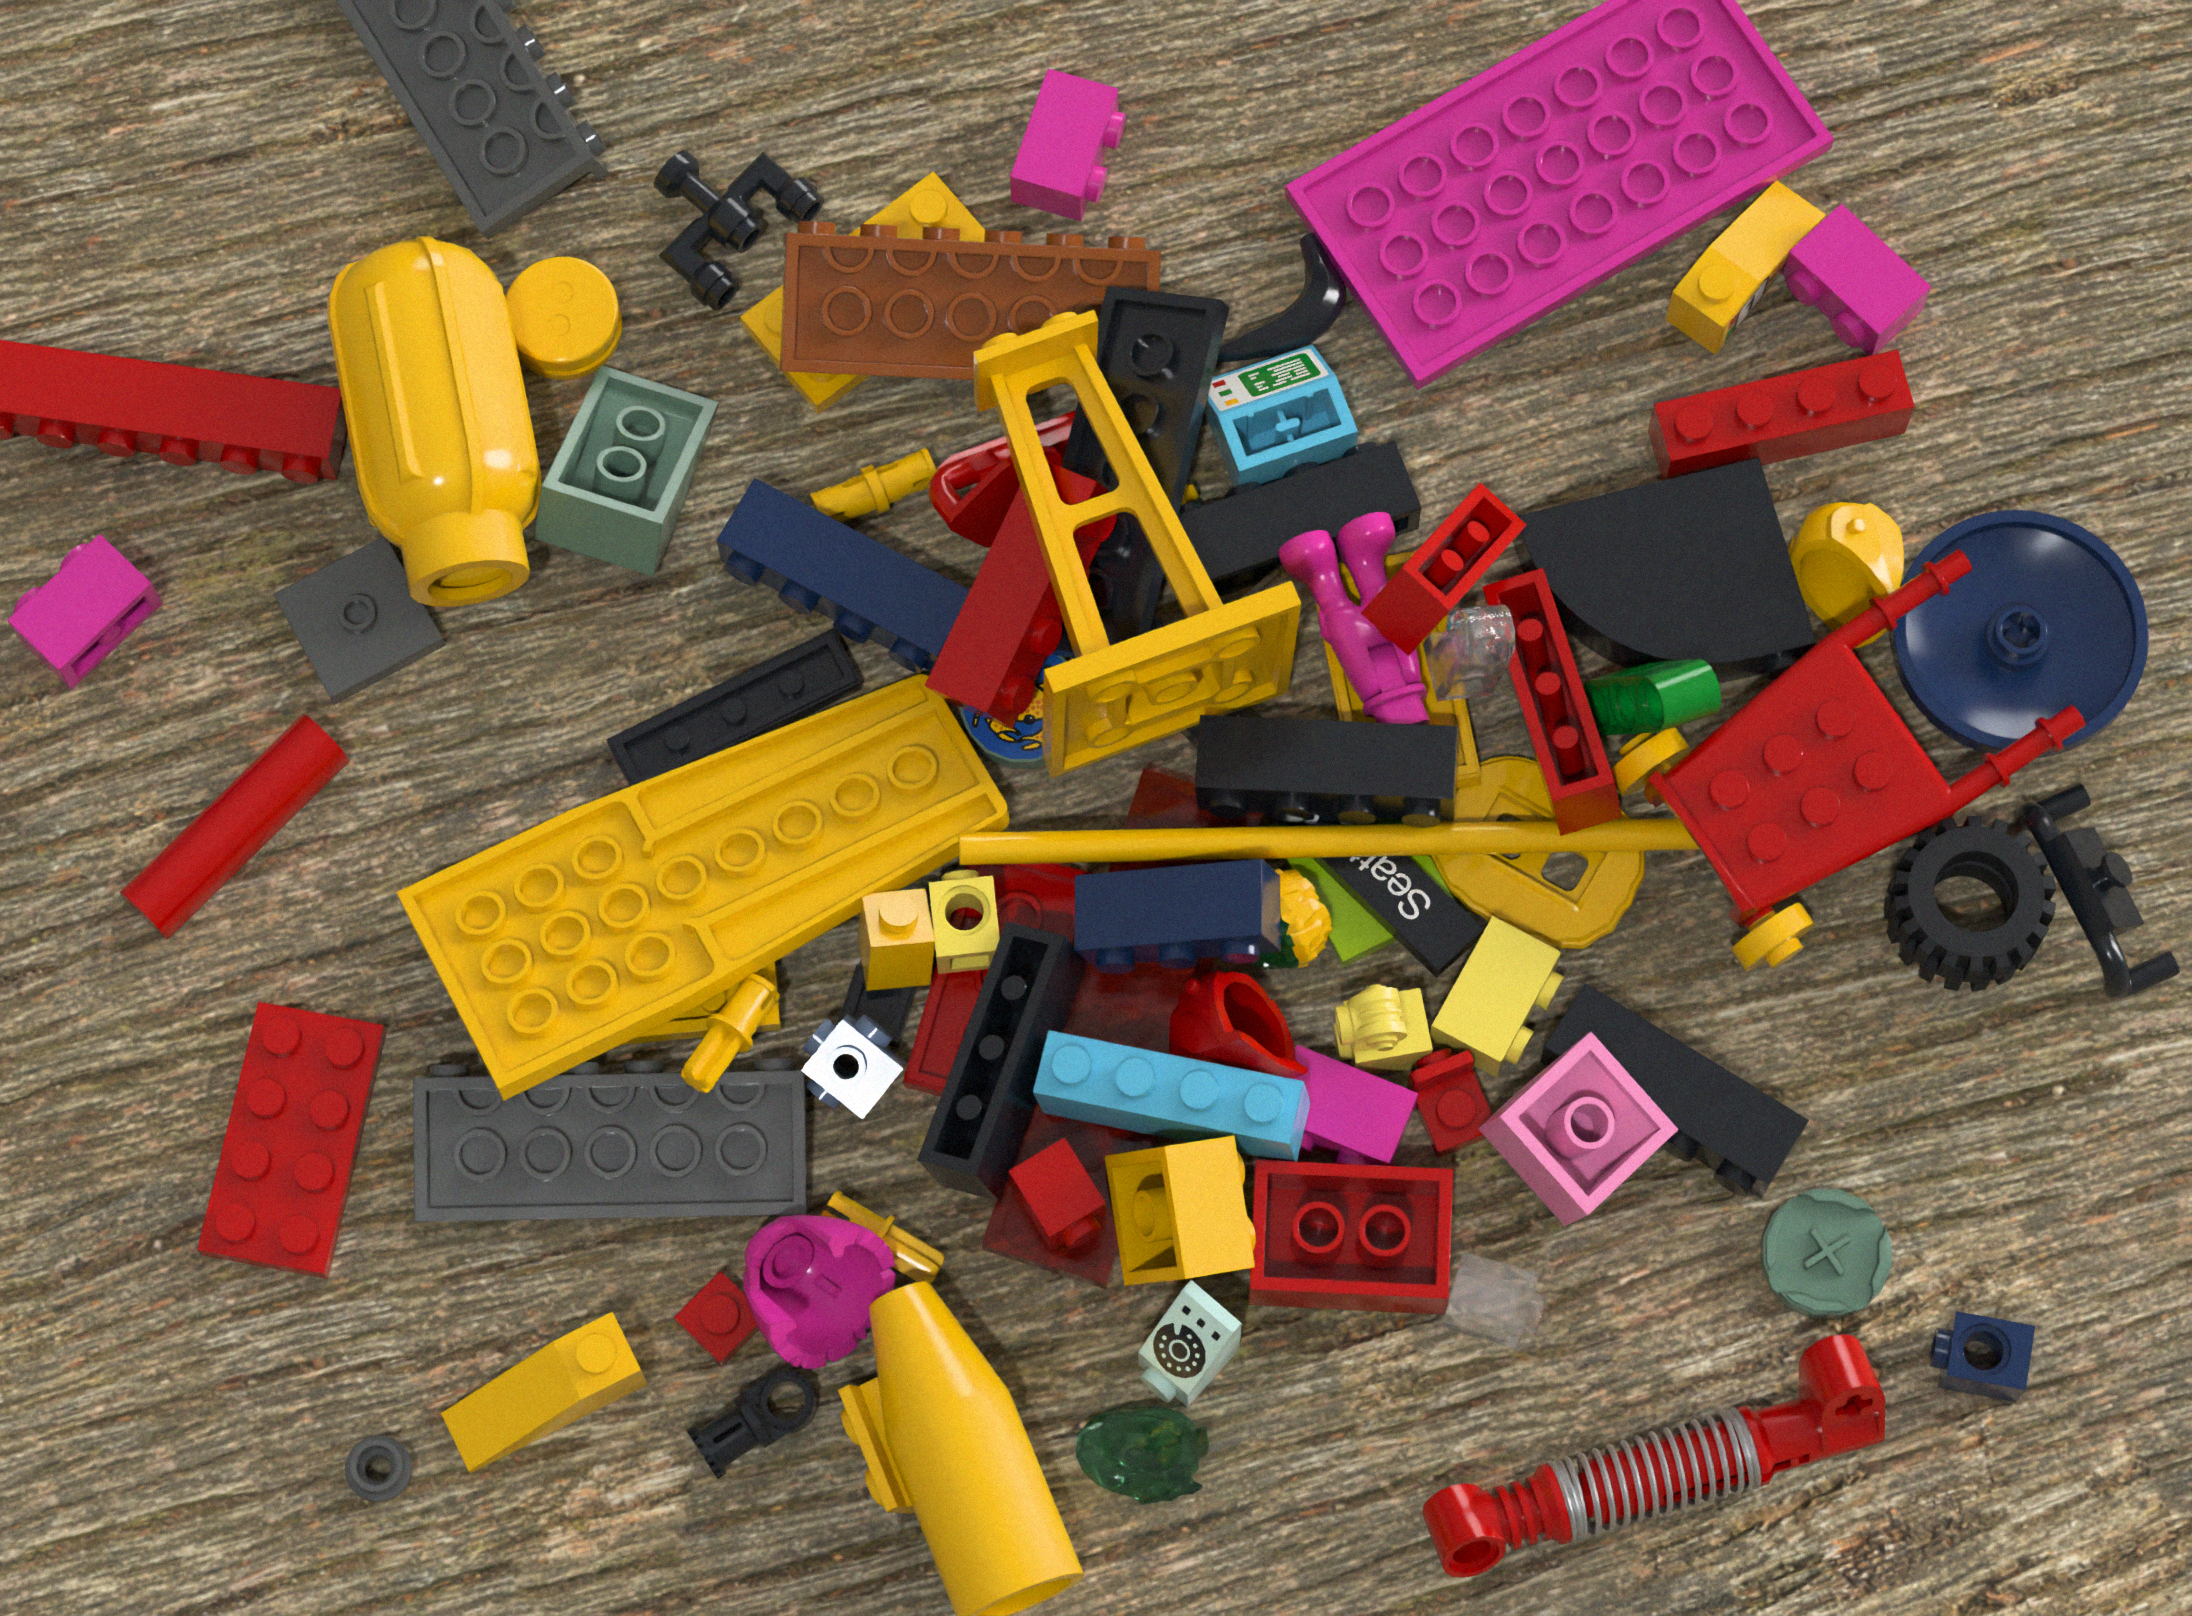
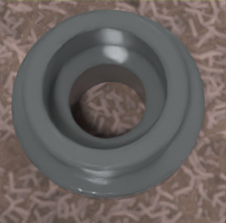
M376 1435L361 1440L352 1448L346 1459L345 1475L351 1489L362 1499L376 1503L386 1502L396 1498L406 1489L412 1475V1462L407 1450L401 1443L388 1436ZM378 1459L388 1460L391 1464V1472L388 1477L382 1481L371 1480L368 1476V1469L371 1463Z

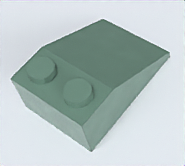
M601 365L541 486L534 539L654 577L673 536L714 422L719 402Z

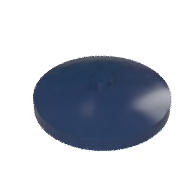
M2027 510L1995 511L1971 517L1953 525L1933 539L1911 564L1901 586L1923 572L1922 565L1927 561L1936 564L1957 549L1966 555L1971 563L1972 571L1949 585L1950 593L1942 597L1937 593L1896 620L1897 628L1890 632L1892 656L1900 681L1909 698L1927 720L1958 743L1979 752H1990L1996 755L2035 729V720L2039 717H2044L2048 720L2069 705L2075 706L2083 716L2086 726L2063 740L2062 750L2055 753L2050 749L2038 758L2053 756L2075 749L2095 738L2110 726L2121 714L2134 694L2145 668L2149 648V625L2144 600L2136 581L2119 556L2107 544L2083 527L2051 514Z

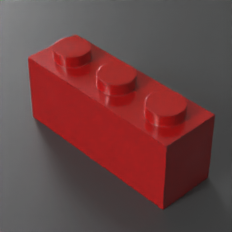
M1479 483L1402 566L1361 614L1377 628L1384 638L1393 642L1409 656L1527 524L1484 485Z

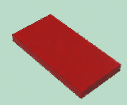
M1056 863L965 866L964 870L978 871L980 877L993 876L999 937H1001L1007 921L1065 935L1074 946L1075 875L1095 873ZM963 907L952 912L949 924L958 930H970L981 922L983 916L973 908ZM936 965L903 1078L904 1087L941 1097L988 969L938 974V967Z

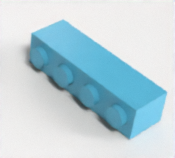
M1050 1030L1047 1033L1033 1090L1041 1110L1046 1114L1184 1142H1195L1234 1135L1236 1149L1239 1153L1277 1161L1297 1162L1311 1104L1305 1083L1301 1080Z

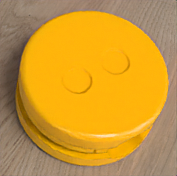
M552 257L532 264L522 271L511 284L506 295V301L510 311L518 357L531 371L554 380H573L594 373L613 356L622 335V315L613 285L597 267L573 257Z

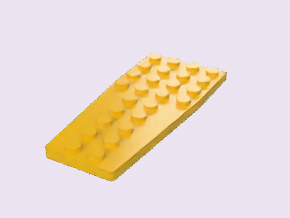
M924 674L914 675L573 808L397 891L396 893L402 908L502 1100L505 1101L685 1014L744 980L751 973L758 972L861 912L862 897L871 893L899 891L958 857L959 833L1001 832L1005 830L1010 821L1007 803L945 700L925 687L929 676Z

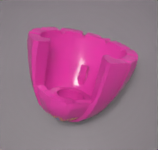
M813 1215L778 1217L773 1222L759 1229L750 1238L745 1249L746 1266L743 1274V1285L749 1308L760 1332L771 1348L787 1363L795 1367H799V1365L804 1369L826 1366L827 1359L834 1363L858 1347V1338L865 1340L867 1337L866 1329L871 1328L869 1305L879 1297L894 1290L896 1274L889 1268L895 1266V1262L889 1246L868 1228L847 1220Z

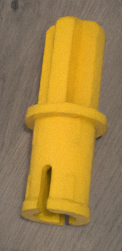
M751 973L740 982L733 992L734 994L720 1012L708 1017L706 1020L708 1033L681 1071V1078L686 1084L701 1093L711 1091L738 1052L746 1053L753 1045L752 1036L757 1027L780 999L779 992L773 991L775 987L772 983L757 974Z
M838 1189L835 1191L827 1205L848 1216L850 1222L868 1228L884 1240L894 1257L895 1266L891 1268L915 1282L927 1281L931 1284L944 1263L945 1255L942 1251L895 1225L896 1217L890 1214L885 1219L845 1196L842 1191ZM823 1210L821 1216L840 1219L827 1210Z

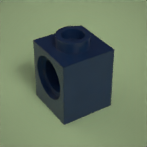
M1956 1311L1947 1323L1946 1329L1936 1328L1932 1342L1930 1367L1940 1368L1937 1388L2016 1402L2026 1391L2035 1326ZM1973 1341L1986 1344L1994 1353L1995 1367L1990 1370H1979L1971 1366L1964 1356V1344Z

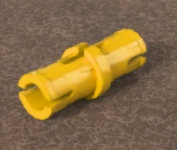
M924 447L904 458L874 468L872 464L860 468V475L809 495L814 509L844 523L847 520L876 510L877 514L889 511V504L916 492L928 489L929 482L937 470L927 448Z

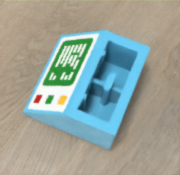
M1313 344L1212 378L1204 412L1233 487L1248 482H1258L1260 486L1283 479L1284 474L1297 465L1317 462L1321 466L1342 459V455L1347 450L1357 445L1358 430L1337 377Z

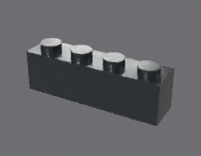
M1392 441L1380 446L1376 442H1365L1347 450L1342 455V459L1321 466L1317 462L1297 465L1284 474L1283 479L1260 486L1258 482H1248L1229 490L1222 500L1201 506L1199 502L1183 504L1180 507L1178 519L1219 597L1287 574L1281 564L1278 551L1287 541L1298 535L1315 530L1328 531L1334 542L1338 557L1340 553L1336 545L1338 532L1345 524L1365 514L1386 512L1391 516L1396 537L1419 529L1421 505L1396 442Z
M1200 715L1195 774V793L1198 810H1208L1211 815L1225 819L1242 818L1246 816L1247 812L1273 813L1275 818L1289 822L1306 821L1311 818V815L1337 816L1340 821L1354 825L1370 824L1376 818L1402 819L1404 824L1419 828L1434 827L1439 825L1440 821L1454 822L1459 751L1458 726Z
M1006 921L917 1159L943 1187L999 1202L1002 1198L1009 1179L1008 1171L1013 1168L1037 1103L1033 1090L1048 1030L1063 1032L1087 967L1085 960L1074 951V946L1065 935Z
M1585 983L1544 1046L1540 1063L1545 1066L1550 1065L1587 1033L1592 1032L1679 1129L1661 1146L1665 1151L1685 1162H1691L1694 1157L1716 1171L1713 1177L1719 1184L1737 1195L1746 1197L1750 1192L1762 1199L1800 1139L1809 1120Z

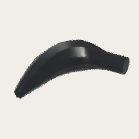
M1314 233L1303 236L1299 242L1305 263L1306 279L1299 297L1275 317L1220 345L1216 362H1234L1285 354L1313 343L1329 331L1345 302L1344 285Z

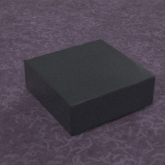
M856 965L837 1025L846 1014H849L856 1021L864 1014L877 1022L893 1037V1040L888 1044L889 1046L899 1048L918 992V986L866 991L863 968Z

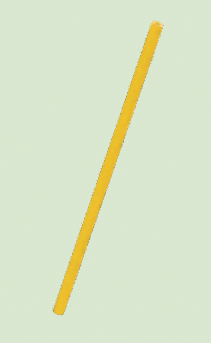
M1677 818L1615 819L1560 836L1556 821L1440 823L1429 828L1412 827L1406 824L973 832L958 834L959 865L1700 850Z

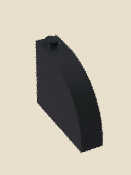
M1760 458L1518 515L1527 524L1513 540L1523 572L1527 573L1543 568L1563 628L1581 644L1621 667L1627 669L1643 663L1702 659L1711 666L1718 682L1733 681L1766 674L1768 679L1774 680L1816 645Z

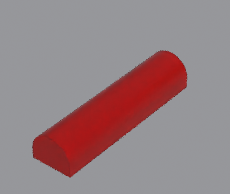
M302 714L119 892L120 895L168 940L349 763L346 754L317 723L307 715Z

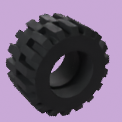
M1967 816L1963 826H1957L1954 818L1940 822L1936 832L1933 833L1929 828L1917 836L1913 847L1908 846L1887 889L1889 896L1884 904V918L1891 919V924L1887 930L1891 944L1901 942L1903 946L1899 958L1907 967L1915 960L1922 965L1923 968L1919 977L1931 983L1936 974L1946 978L1944 989L1954 991L1959 990L1962 982H1970L1972 992L1986 990L1992 980H1995L1999 986L2011 980L2017 969L2022 971L2026 967L2049 931L2048 926L2054 918L2056 903L2051 902V898L2056 891L2054 876L2044 877L2043 872L2048 865V861L2042 851L2033 856L2027 851L2032 842L2027 835L2021 831L2016 839L2005 834L2008 823L1995 819L1992 827L1986 828L1982 827V816ZM1957 876L1972 877L1984 882L1995 891L2001 900L2005 914L2003 925L1986 932H1971L1956 927L1940 912L1934 896L1935 885L1945 879Z

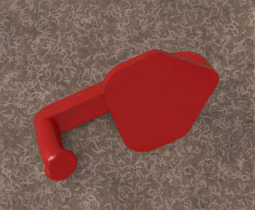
M1075 411L1035 425L1047 462L1062 467V458H1064ZM1005 436L951 455L939 466L929 482V499L952 532L985 548H991L1020 487ZM977 483L963 498L958 494L957 490Z

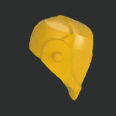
M1837 502L1818 506L1805 518L1799 531L1792 538L1788 553L1802 598L1832 631L1871 607L1869 600L1874 596L1883 599L1900 588L1904 564V549L1900 527L1890 516L1871 503L1863 505ZM1884 628L1883 630H1881L1880 632H1878L1877 634H1875L1859 646L1855 647L1854 649H1858L1873 643L1875 640L1881 637L1887 631V629Z

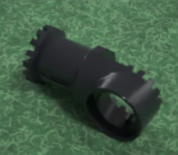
M780 1370V1372L769 1374V1376L733 1399L734 1407L702 1428L694 1424L686 1431L696 1447L699 1448V1452L704 1456L712 1472L719 1479L726 1474V1466L757 1445L766 1448L787 1433H796L805 1429L815 1417L818 1399L812 1385L803 1375L792 1370ZM784 1384L798 1386L805 1394L803 1411L791 1420L778 1419L769 1410L771 1393L777 1387Z

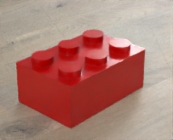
M1255 1160L1252 1224L1256 1236L1255 1248L1253 1250L1255 1267L1250 1268L1248 1305L1445 1315L1449 1301L1453 1169Z

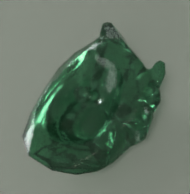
M1139 1406L1116 1409L1094 1416L1078 1432L1076 1457L1083 1472L1097 1485L1111 1492L1133 1497L1141 1505H1149L1160 1501L1173 1502L1181 1495L1194 1494L1203 1488V1485L1195 1482L1192 1476L1199 1469V1461L1208 1454V1430L1206 1426L1197 1427L1183 1413L1167 1407Z

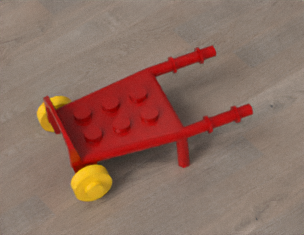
M1957 549L1936 564L1927 561L1922 565L1923 572L1883 599L1878 596L1869 600L1871 607L1824 637L1692 751H1690L1691 748L1676 727L1664 730L1655 736L1653 733H1641L1619 750L1622 759L1611 768V772L1620 794L1623 797L1628 796L1645 787L1644 795L1649 804H1653L1656 808L1665 803L1687 830L1723 884L1733 902L1728 914L1729 917L1740 928L1746 926L1750 932L1731 949L1746 972L1757 968L1765 962L1769 964L1771 969H1775L1791 959L1804 948L1799 939L1815 925L1800 902L1785 908L1777 914L1772 908L1774 904L1921 830L1925 831L1929 828L1933 833L1936 832L1941 821L1951 819L1955 812L1997 784L2005 788L2010 784L2009 776L2050 749L2055 753L2063 749V740L2086 726L2083 716L2073 705H2069L2048 720L2044 717H2039L2035 720V729L1996 755L1990 752L1982 755L1983 763L1951 785H1948L1855 656L1852 649L1884 628L1890 632L1897 628L1896 620L1937 593L1942 597L1949 594V585L1972 571L1970 561L1961 550Z

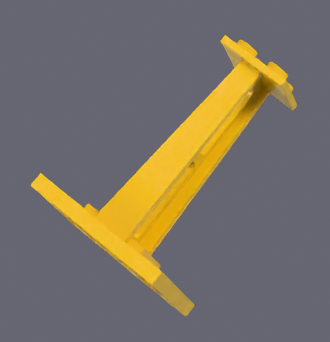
M1094 310L1079 315L1075 312L1058 314L1044 322L1040 329L1017 336L1015 333L998 335L984 343L980 350L973 352L974 403L978 413L993 407L996 408L1075 655V659L1044 669L1042 758L1051 779L1182 732L1189 727L1198 725L1200 715L1224 716L1288 693L1301 610V601L1292 580L1223 605L1097 365L1099 320ZM1064 382L1069 384L1074 390L1119 482V486L1114 491L1075 505H1067L1059 498L1026 402L1027 395ZM1120 512H1128L1137 518L1186 619L1110 646L1073 539V533L1076 529Z

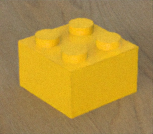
M1234 1135L1104 1156L1125 1286L1189 1279L1255 1267L1253 1250L1255 1248L1256 1236L1254 1226L1247 1216L1242 1187L1245 1181V1166L1240 1153L1236 1149Z

